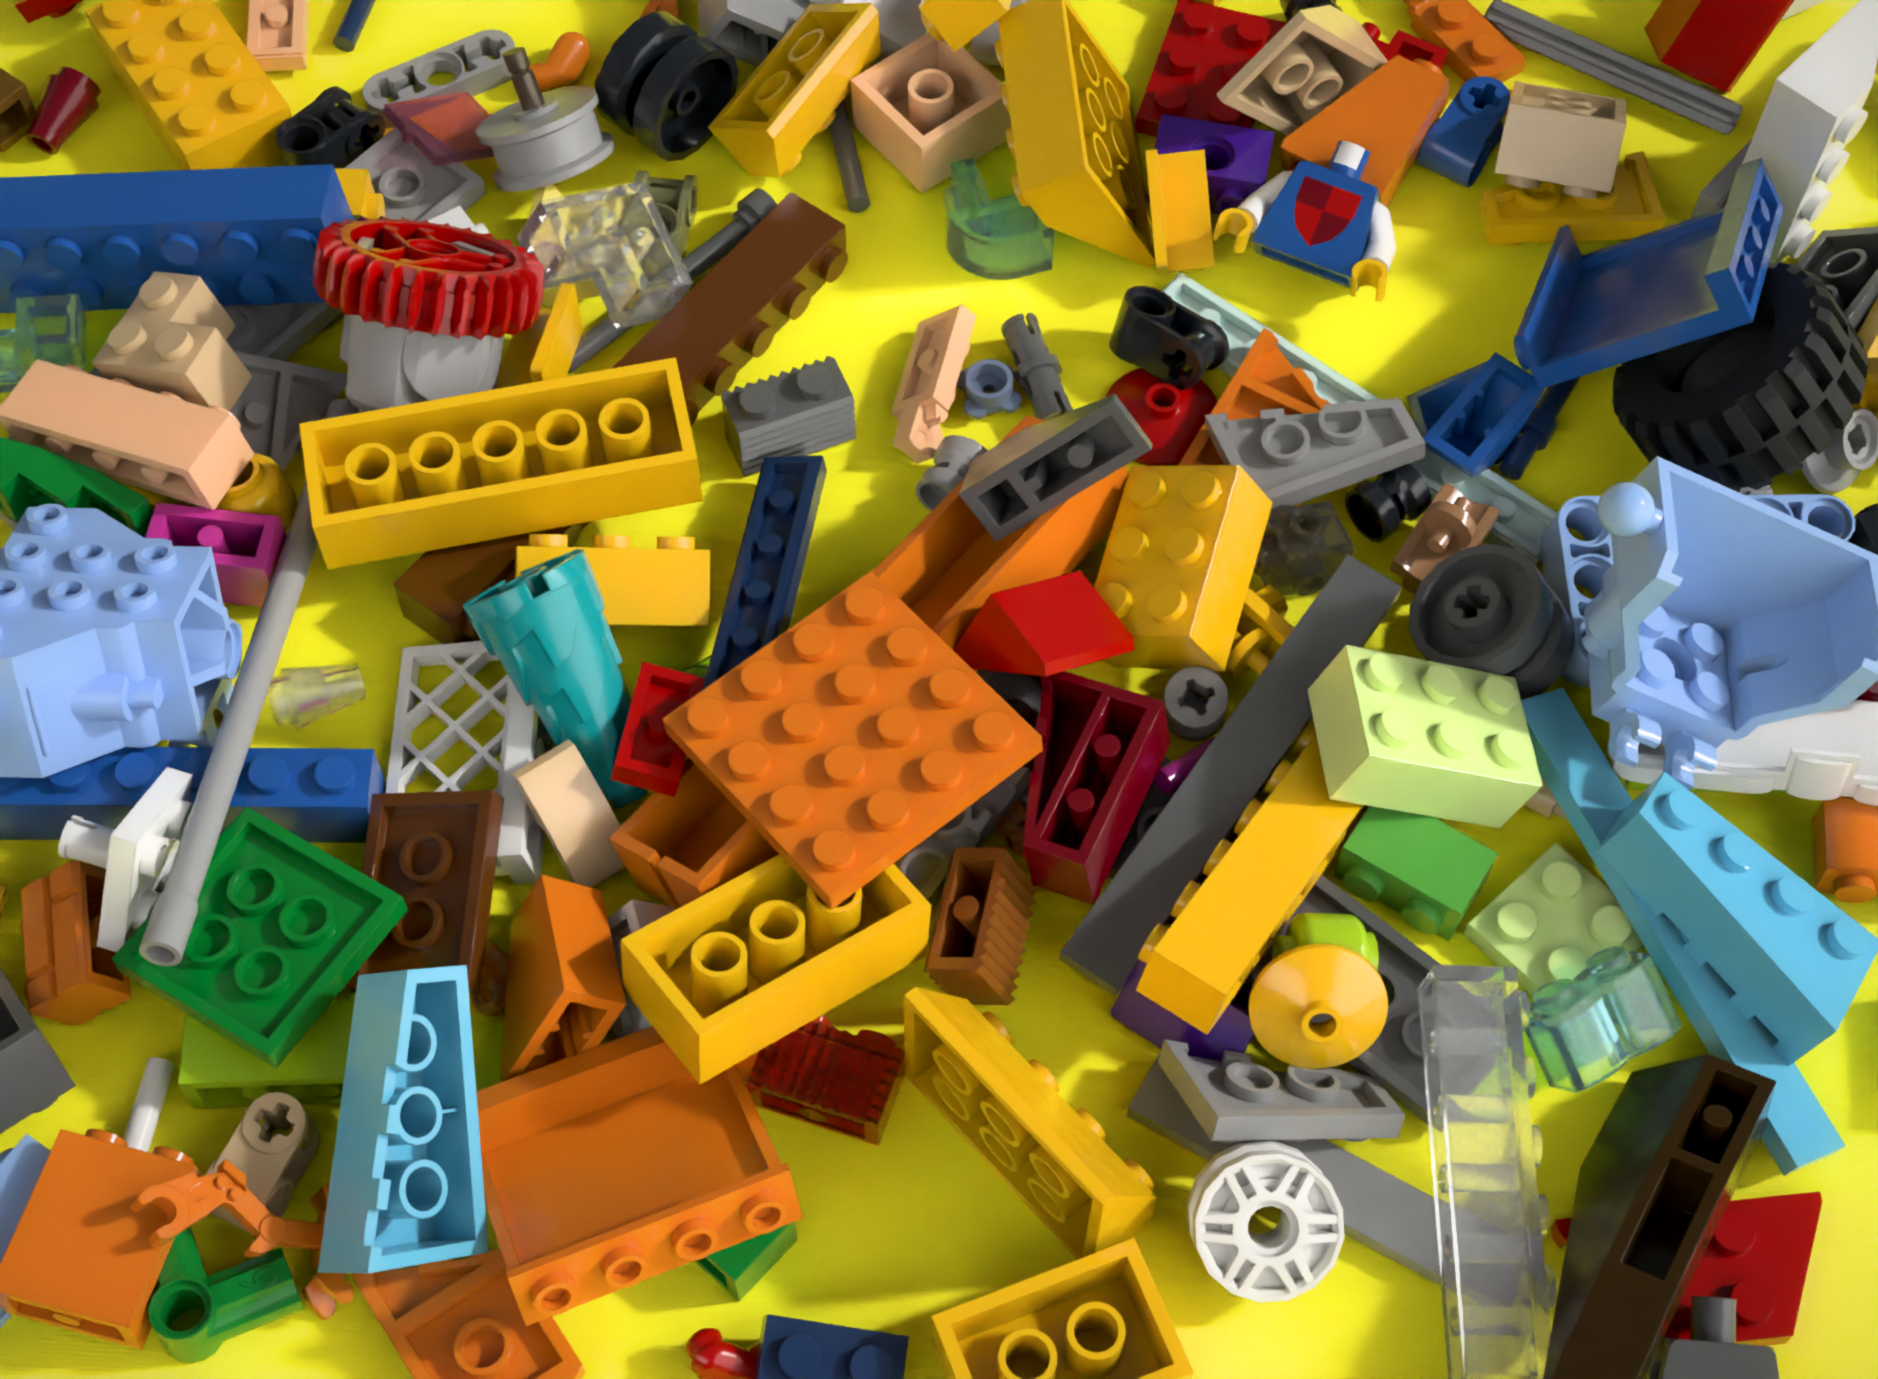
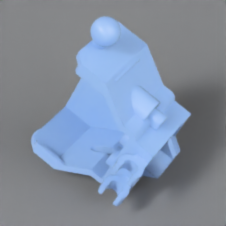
M1658 456L1632 482L1614 484L1602 494L1598 502L1597 513L1599 521L1605 530L1613 534L1611 539L1614 564L1602 577L1603 590L1584 608L1586 635L1582 638V643L1588 654L1592 715L1609 722L1608 753L1611 759L1634 768L1639 763V743L1652 748L1663 744L1665 749L1663 773H1668L1690 790L1694 787L1693 769L1695 765L1710 772L1715 769L1717 764L1716 748L1727 739L1739 740L1744 738L1759 725L1847 707L1878 681L1877 554Z
M43 504L26 509L0 552V777L44 778L124 747L145 748L155 746L161 740H170L168 747H189V744L198 747L214 746L219 729L216 727L213 712L215 708H218L224 717L234 688L232 679L237 676L241 664L243 635L241 625L228 617L227 608L223 604L212 547L173 546L172 541L165 538H144L97 508H65L59 504Z

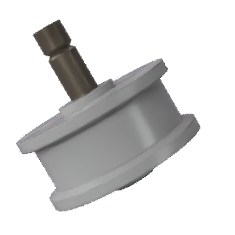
M516 47L502 54L508 72L512 73L511 80L519 101L495 112L476 128L479 142L491 147L498 165L493 179L499 190L507 192L526 191L561 182L596 166L614 151L615 142L612 135L601 131L593 110L599 102L598 95L593 87L570 86L541 93L533 69L529 68L530 61L525 48Z

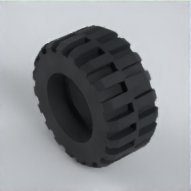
M1769 262L1752 323L1622 363V366L1616 367L1613 379L1612 403L1620 424L1649 463L1658 456L1740 493L1741 488L1749 486L1756 490L1772 484L1771 478L1783 472L1787 475L1792 474L1803 467L1802 461L1814 452L1819 455L1832 443L1831 435L1837 429L1844 430L1853 417L1852 405L1860 404L1866 384L1868 355L1864 351L1863 342L1820 278L1812 272L1803 270L1801 267L1781 262L1776 266V264Z

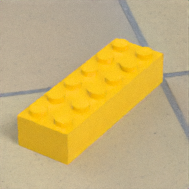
M676 357L299 423L312 527L327 569L703 501L698 458Z

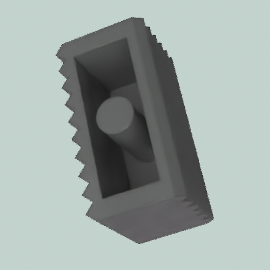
M826 356L824 362L815 359L813 364L808 365L804 363L801 370L793 367L790 373L781 371L778 377L770 375L767 381L758 379L757 383L747 382L744 388L736 386L733 392L724 390L721 395L725 438L743 476L761 471L764 457L805 456L856 438L854 426L856 424L854 420L855 401L835 358Z

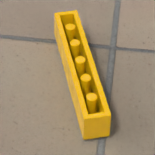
M1314 721L1306 728L1294 749L1293 755L1298 757L1294 764L1285 759L1280 762L1264 790V793L1269 795L1264 803L1254 798L1248 804L1234 829V833L1239 835L1233 844L1224 838L1220 841L1204 867L1203 873L1208 876L1202 885L1193 880L1188 883L1171 912V915L1176 920L1170 928L1161 923L1157 924L1138 955V959L1147 965L1136 991L1206 1035L1211 1031L1273 944L1275 937L1283 930L1369 807L1367 805L1329 799Z

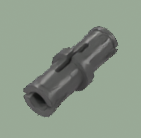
M1023 313L1017 314L1004 322L1001 332L1018 370L1014 371L1016 382L1020 389L1026 391L1036 418L1046 421L1074 410L1059 377V374L1062 373L1061 365L1057 356L1050 354L1041 334L1036 315L1027 313L1025 317L1028 323L1027 326Z

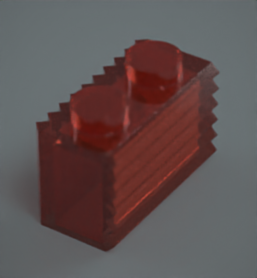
M821 1015L760 1050L746 1086L757 1107L879 1146L904 1080L905 1051L897 1047L895 1041L890 1037L876 1031L860 1030L858 1035H852L847 1030L839 1031L832 1026V1023L826 1017Z

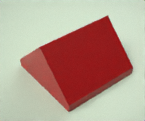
M1663 0L1644 30L1661 63L1728 93L1736 85L1794 0Z
M1076 571L991 593L953 651L972 669L1050 676L1134 651V638L1083 573Z

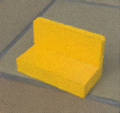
M1157 149L1145 150L1157 274L1215 268L1205 149L1158 154Z
M562 282L552 310H539L538 320L533 323L531 328L526 331L521 330L515 336L512 335L499 369L497 389L567 376L583 332L575 284Z

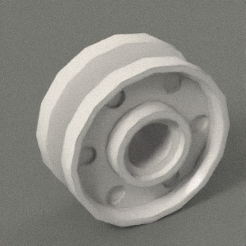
M1273 1140L1242 1141L1215 1154L1196 1175L1187 1200L1188 1233L1208 1273L1231 1294L1258 1303L1289 1301L1315 1288L1335 1266L1344 1241L1343 1208L1330 1181L1323 1175L1319 1167L1301 1151ZM1269 1206L1281 1209L1279 1223L1273 1230L1265 1234H1255L1248 1231L1249 1220L1256 1210Z

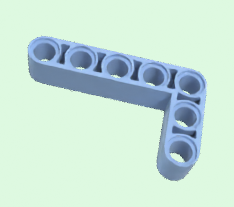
M1825 494L1745 495L1846 541L1851 538L1855 530V518L1852 510L1844 501L1835 496ZM1579 496L1565 502L1545 529L1540 542L1544 579L1547 585L1554 590L1563 602L1574 623V649L1561 675L1573 685L1584 688L1590 687L1588 654L1582 643V638L1586 635L1584 608L1593 599L1581 595L1575 585L1587 588L1595 598L1603 590L1602 577L1604 573L1614 564L1611 539L1613 534L1605 530L1599 521L1597 513L1598 502L1601 496ZM1567 528L1580 532L1585 541L1573 537Z

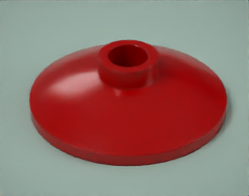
M1142 368L1133 370L1119 378L1110 387L1105 396L1106 398L1116 394L1153 443L1150 451L1133 460L1146 466H1178L1205 423V415H1209L1218 402L1212 390L1202 380L1188 390H1178L1175 386L1163 382ZM1181 370V371L1178 372V373H1179V374H1183V373L1186 372V371H1185V370ZM1156 404H1166L1169 407H1159Z

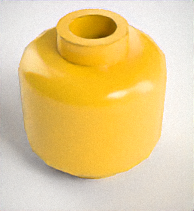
M254 453L215 509L280 516L286 531L292 522L298 503L295 491L281 467L271 457Z

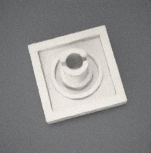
M167 767L116 829L84 820L83 817L77 815L71 816V821H67L59 840V856L68 859L72 858L106 869L97 947L117 953L152 913L157 897L164 890L193 803L189 802L192 774Z

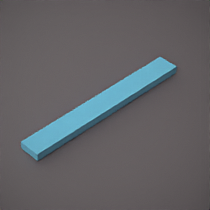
M1560 688L1521 700L1539 773L1710 1055L1777 1081L1761 1139L1783 1176L1832 1156L1844 1148L1846 1145L1796 1064L1792 1063L1788 1066L1772 1048L1778 1041L1756 1015L1747 1020L1729 999L1735 995V992L1708 962L1699 966L1682 947L1686 942L1682 937L1681 931L1667 916L1656 918L1630 887L1622 881L1597 853L1598 848L1622 811L1633 800L1565 690Z

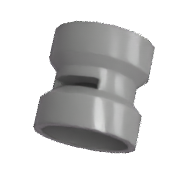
M946 436L934 453L935 466L928 468L916 485V495L919 501L928 510L932 511L965 478L971 461L988 450L975 440L965 436Z

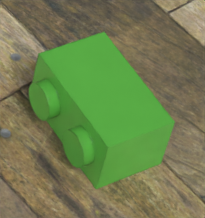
M1369 806L1343 845L1334 876L1342 880L1348 890L1356 896L1367 901L1377 900L1400 913L1405 922L1415 930L1424 934H1436L1450 942L1487 882L1498 853L1434 817Z

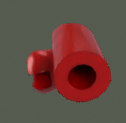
M708 1327L698 1330L689 1338L686 1344V1353L692 1360L690 1368L699 1379H754L759 1342L745 1349L730 1342H724L718 1329Z

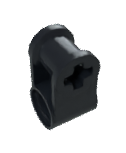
M339 86L330 87L324 90L316 100L293 117L283 121L277 127L275 139L282 166L333 164L334 168H345L383 138L385 121L381 115L373 110L364 111L354 104L350 94Z
M1134 286L1129 288L1124 295L1109 340V348L1121 360L1137 365L1163 382L1175 386L1178 390H1188L1200 382L1206 370H1213L1224 363L1229 353V342L1227 335L1218 324L1177 303L1165 292L1148 286ZM1200 334H1204L1197 342L1192 341ZM1187 365L1191 367L1183 374L1178 373Z

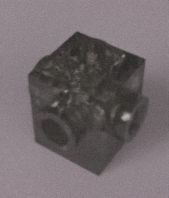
M1331 501L1300 506L1282 505L1270 511L1253 570L1256 575L1260 576L1264 586L1270 584L1283 596L1293 594L1308 596L1323 589L1347 554L1352 556L1355 547Z

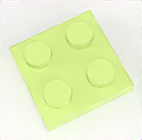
M1557 843L1550 847L1468 923L1463 934L1563 1025L1645 948L1611 890Z

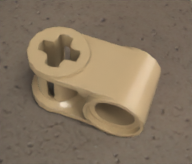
M282 1092L266 1093L255 1099L247 1108L243 1119L223 1152L214 1160L205 1175L217 1173L218 1165L223 1160L230 1161L247 1176V1188L273 1215L282 1218L289 1205L292 1193L311 1161L317 1155L320 1146V1131L314 1120L306 1114L302 1104L292 1095ZM261 1117L265 1121L262 1125L259 1123ZM291 1126L293 1127L292 1132L288 1136L276 1134L271 1138L276 1128L287 1131ZM302 1140L304 1141V1146H303V1147H301V1145H300V1143L302 1142ZM218 1207L210 1213L250 1233L226 1208Z

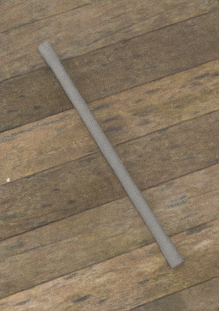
M336 399L329 404L324 419L356 414L359 408L355 407L348 399ZM305 481L164 890L156 899L139 948L141 956L156 965L175 966L182 960L198 912L197 901L318 545L312 527L307 481Z

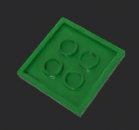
M246 806L218 839L197 901L198 912L181 962L175 966H160L147 961L141 956L139 948L150 916L112 957V961L120 973L277 1069L404 916L408 908L403 896Z

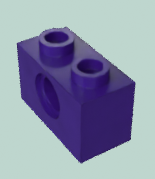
M1162 114L1154 149H1157L1158 154L1205 149L1210 214L1220 215L1226 209L1237 208L1250 194L1266 183L1275 132ZM1148 187L1147 200H1148V203L1150 204L1149 187Z

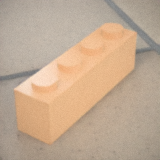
M36 359L0 405V422L14 441L43 448L93 468L115 481L210 510H214L254 455V452L240 431V422L226 409L217 405L204 407L190 403L167 391H161L158 394L137 388L121 378L115 377L109 380L88 374L83 369L72 364H66L63 367Z

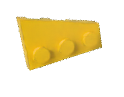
M1644 151L1625 155L1624 164L1616 167L1611 193L1598 191L1597 198L1595 199L1579 198L1564 194L1562 192V184L1540 181L1539 188L1535 189L1507 184L1483 190L1481 195L1480 213L1488 245L1505 244L1515 246L1523 243L1554 242L1559 228L1568 225L1576 243L1580 241L1603 240L1627 241L1662 229L1665 224V217Z

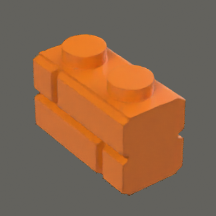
M70 860L49 872V877H40L21 888L23 920L21 921L20 930L24 939L25 966L28 977L24 984V993L28 1001V1011H30V1014L72 1026L83 1025L103 1014L102 1010H111L132 999L130 978L120 973L112 961V957L116 952L97 947L106 869L82 861Z

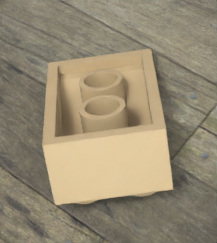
M1331 5L1300 10L1216 95L1222 103L1289 135L1388 61L1359 21Z
M1515 81L1494 173L1505 174V183L1523 188H1539L1540 181L1562 184V192L1564 194L1579 198L1595 199L1597 198L1598 191L1611 193L1627 123L1626 100Z

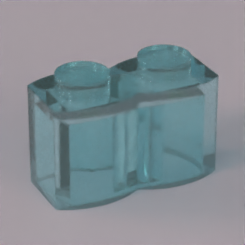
M1622 946L1609 947L1590 956L1586 960L1588 968L1579 973L1572 981L1570 979L1554 980L1534 991L1532 994L1534 1001L1518 1013V1017L1550 1087L1573 1093L1590 1088L1613 1075L1629 1059L1654 1049L1679 1031L1682 1024L1651 954L1625 950Z

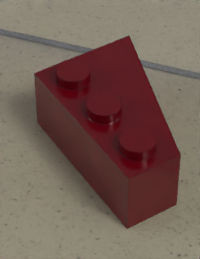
M1063 671L1050 676H1041L1042 696L1040 714L1036 719L1035 730L1042 736L1043 751L1035 756L1034 768L1030 774L1023 849L1033 886L1094 905L1171 743L1164 701Z

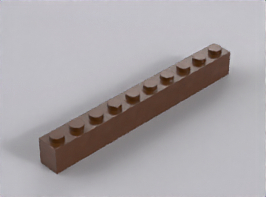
M790 192L612 368L676 357L690 426L692 427L699 411L715 395L721 396L724 390H728L731 387L737 373L752 357L758 358L766 352L773 341L774 335L790 319L796 320L805 312L811 298L826 282L832 283L842 274L848 261L845 224ZM590 522L426 551L393 583L403 617L442 644L481 640L462 605L472 597L503 580L507 583L515 579V547L529 546V534L568 535V547H574L580 532Z

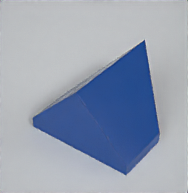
M1495 352L1488 361L1407 396L1415 425L1425 441V447L1472 478L1503 461L1545 388L1539 389L1534 376Z

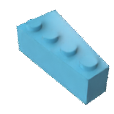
M1666 772L1662 773L1622 811L1598 848L1597 853L1622 881L1630 887L1656 918L1667 916L1681 931L1686 943L1682 947L1699 966L1708 962L1735 992V995L1729 998L1730 1001L1747 1020H1750L1755 1015L1778 1040L1772 1048L1790 1066L1837 1032L1878 952V938Z

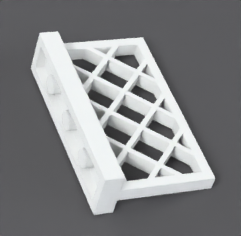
M482 641L403 647L385 793H405L406 787L425 770L442 784L434 792L462 791L461 789L489 765L499 775L498 786L493 791L504 798L495 876L509 875L515 885L536 883L542 873L545 832L535 822L512 774L550 751L553 746V740L532 704L529 706L525 705L508 674L489 691L473 677L490 661L499 660L497 656L489 654ZM421 666H448L453 673L430 694L426 695L417 687ZM464 684H467L481 698L454 721L440 706ZM416 698H417V699L420 701V703H418V704L415 706ZM506 698V704L504 706L501 703V701ZM492 709H495L504 718L503 729L482 747L467 732ZM433 713L448 728L420 752L411 743L412 731ZM461 739L476 754L448 778L433 763ZM501 753L499 763L495 758ZM409 755H411V756L413 757V759H412L410 762H409Z

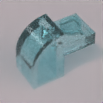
M973 158L951 163L950 188L943 190V197L947 211V250L953 260L963 269L974 275L994 280L1016 279L1051 270L1054 245L1053 229L1047 227L1030 206L1024 208L1019 203L1015 194L991 200Z
M79 294L16 298V329L0 330V393L11 392L36 359L63 367L66 364H72L86 371L87 320Z

